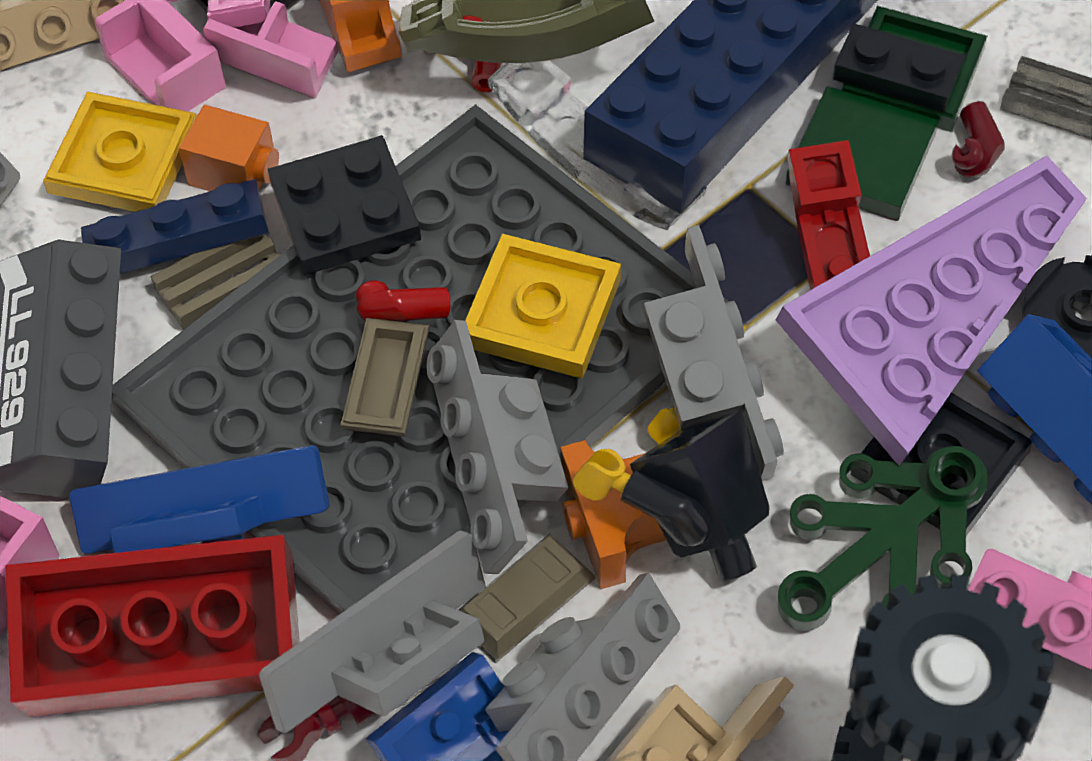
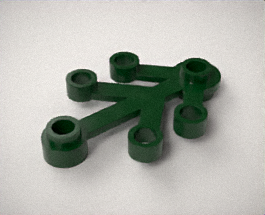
M959 446L939 449L933 452L924 463L902 462L900 466L892 461H875L866 454H852L843 460L839 469V485L847 496L863 499L872 495L877 487L917 492L901 505L825 501L822 497L815 494H805L796 498L790 507V526L793 532L801 538H819L827 529L867 533L819 573L800 570L791 573L782 581L778 590V611L784 622L792 628L803 631L813 630L823 625L831 614L832 599L889 551V589L882 600V605L886 607L889 591L904 583L909 593L914 595L917 577L918 527L938 510L940 518V550L932 558L930 575H935L938 588H948L950 578L945 577L940 572L939 565L946 561H953L962 567V576H969L968 584L972 572V561L966 553L967 509L980 502L986 492L988 474L982 460L970 450ZM853 469H864L870 474L871 479L863 484H857L850 481L847 474ZM956 474L964 479L965 486L960 489H950L942 483L941 479L945 475ZM814 509L821 514L822 519L816 524L808 525L801 522L797 516L802 510ZM799 597H809L816 602L818 607L810 614H800L794 610L792 604Z

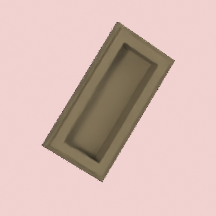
M366 318L341 421V429L397 437L406 435L429 325Z
M548 534L463 605L459 611L480 620L485 640L480 646L498 662L595 579V575L551 534Z

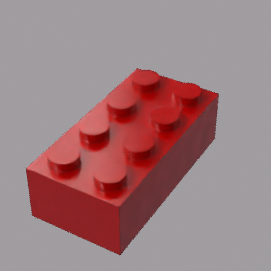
M284 535L5 565L10 700L12 705L29 717L264 691L260 680L261 670L300 643L293 554Z

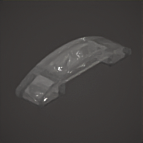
M550 60L529 63H505L489 77L488 85L503 106L549 156L577 180L633 217L668 231L705 195L706 186L685 211L680 214L673 208H669L655 200L633 179L626 184L584 160V111L588 107L569 92L572 78Z

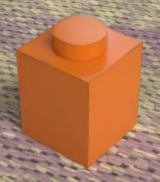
M205 104L179 146L188 185L207 191H213L224 184H238L252 179H256L260 190L263 183H270L267 169L278 166L279 152L274 148L269 122Z

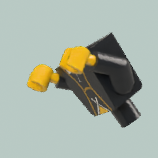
M674 406L670 409H661L647 427L649 435L659 445L630 463L632 475L624 472L625 464L615 451L601 449L592 454L573 478L575 489L588 499L602 500L612 488L622 493V502L646 513L658 522L675 555L682 558L709 551L720 581L741 577L757 568L745 534L769 516L770 506L741 410L681 429Z

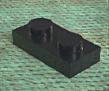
M853 23L834 64L832 80L945 113L962 73L965 55Z

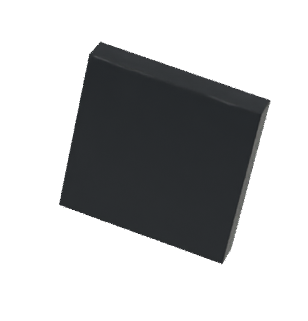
M951 392L903 462L924 463L933 452L950 446L966 448L982 460L987 470L988 484L980 502L967 509V536L1028 455L1032 441L1027 436ZM875 437L871 439L860 453L872 457L875 461L895 462ZM857 468L851 470L850 475L863 483L871 479L870 474L864 469ZM948 474L941 479L942 483L950 489H960L965 486L964 479L956 474ZM877 487L876 489L877 492L899 505L917 492ZM938 510L926 522L940 530Z

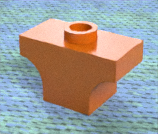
M318 0L332 36L337 40L339 53L347 73L402 57L400 40L392 19L389 0Z
M586 440L561 446V464L569 487L566 490L569 501L562 502V510L569 535L573 541L583 539L600 590L626 583V563L630 556L638 549L666 541V538L658 522L653 517L622 502V493L614 488L602 500H592L581 495L573 485V478L583 464L589 460L594 451L589 447ZM644 454L622 459L625 464L624 472L632 475L630 463Z

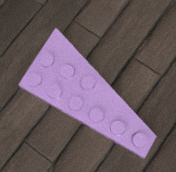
M1045 156L787 303L781 308L775 320L900 466L1087 198L1048 156Z

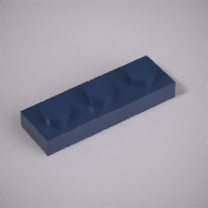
M256 179L238 184H224L213 191L180 200H166L155 207L122 216H108L96 223L81 227L82 243L121 248L120 274L269 233L262 196Z

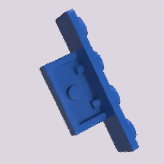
M314 445L80 487L72 490L69 494L80 549L85 554L112 549L114 553L175 547L200 541L202 543L239 540L243 539L242 533L263 523L318 514L328 510L330 507L319 450Z
M471 652L365 739L380 761H504L496 747L510 730L499 732L485 710L501 692L504 685L484 655Z

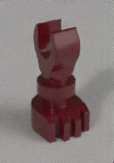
M338 695L288 731L294 733L292 743L279 750L271 758L273 761H302L324 731L328 730L330 735L342 729L339 722L350 715L357 726H360L376 716L377 713ZM272 715L261 724L258 730V736L264 744L282 734V732L276 730Z

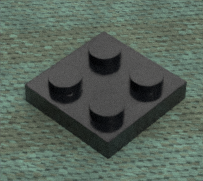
M383 135L267 169L272 190L304 275L422 240L419 222Z

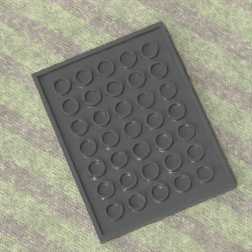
M476 104L396 165L419 222L422 240L307 275L303 274L295 249L291 246L113 384L112 401L183 468L310 445L318 448L330 502L329 509L318 514L266 522L249 531L257 538L284 535L293 554L294 573L338 615L456 532L461 530L470 534L471 524L462 491L459 490L456 484V468L449 441L441 427V411L433 382L429 380L427 375V357L431 348L437 344L454 320H466L502 234L621 264V281L583 379L474 350L481 374L537 380L560 461L561 446L586 440L589 447H591L666 382L643 312L644 303L696 289L691 271ZM367 281H381L388 286L389 290L446 287L450 295L451 308L448 318L405 321V323L429 325V332L406 435L403 437L341 429L344 408L365 326V321L362 320L356 311V306L358 305L356 291ZM516 499L519 509L529 501Z

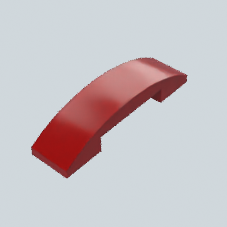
M849 140L789 149L787 153L797 228L810 290L870 257L858 207L862 194Z

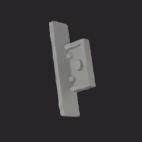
M699 225L689 227L686 232L685 254L696 289L645 302L643 312L680 428L683 429L702 421L741 410L762 481L774 476L778 462L776 457L784 455L780 432L773 418L763 419L757 401L758 397L764 396L762 379L755 360L744 361L737 340L744 338L741 315L734 300L725 303L718 283L725 280L724 266L718 247L715 243L705 244Z
M454 320L428 354L427 375L429 380L433 382L441 411L442 431L448 438L456 468V484L459 490L462 491L471 524L470 534L473 535L472 543L478 550L483 572L485 574H499L528 542L516 499L557 502L569 487L537 380L481 374L467 323L462 320Z
M461 530L456 532L264 667L260 672V680L276 730L286 734L338 695L385 717L394 709L404 705L411 696L443 672L452 669L458 664L459 660L485 642L480 620L457 610L459 606L486 587L477 550L472 543L473 535Z
M649 573L638 575L605 616L575 621L573 617H567L550 625L540 635L539 641L541 644L529 659L513 668L502 681L504 688L485 709L499 732L510 730L496 747L504 761H577L680 630V622Z

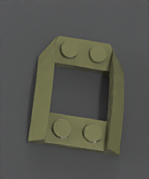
M414 0L402 7L399 34L409 52L422 49L425 54L438 53L474 61L529 63L560 59L579 54L655 21L646 0ZM472 15L480 17L484 22L463 20V16Z

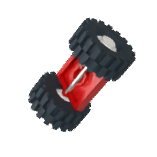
M952 574L948 588H938L935 575L919 577L914 595L909 593L904 583L890 590L886 607L877 601L867 614L865 628L860 627L849 673L848 690H852L849 704L850 709L846 713L844 727H839L831 761L1018 760L1022 755L1026 742L1030 744L1037 731L1053 683L1048 682L1054 668L1052 652L1040 653L1046 638L1041 626L1037 622L1024 628L1022 624L1028 609L1016 598L1006 608L997 603L1001 588L985 581L980 594L966 590L969 576Z

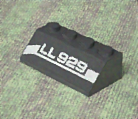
M58 239L0 261L1 491L69 498L70 492L74 489L97 485L102 482L108 464L121 248Z

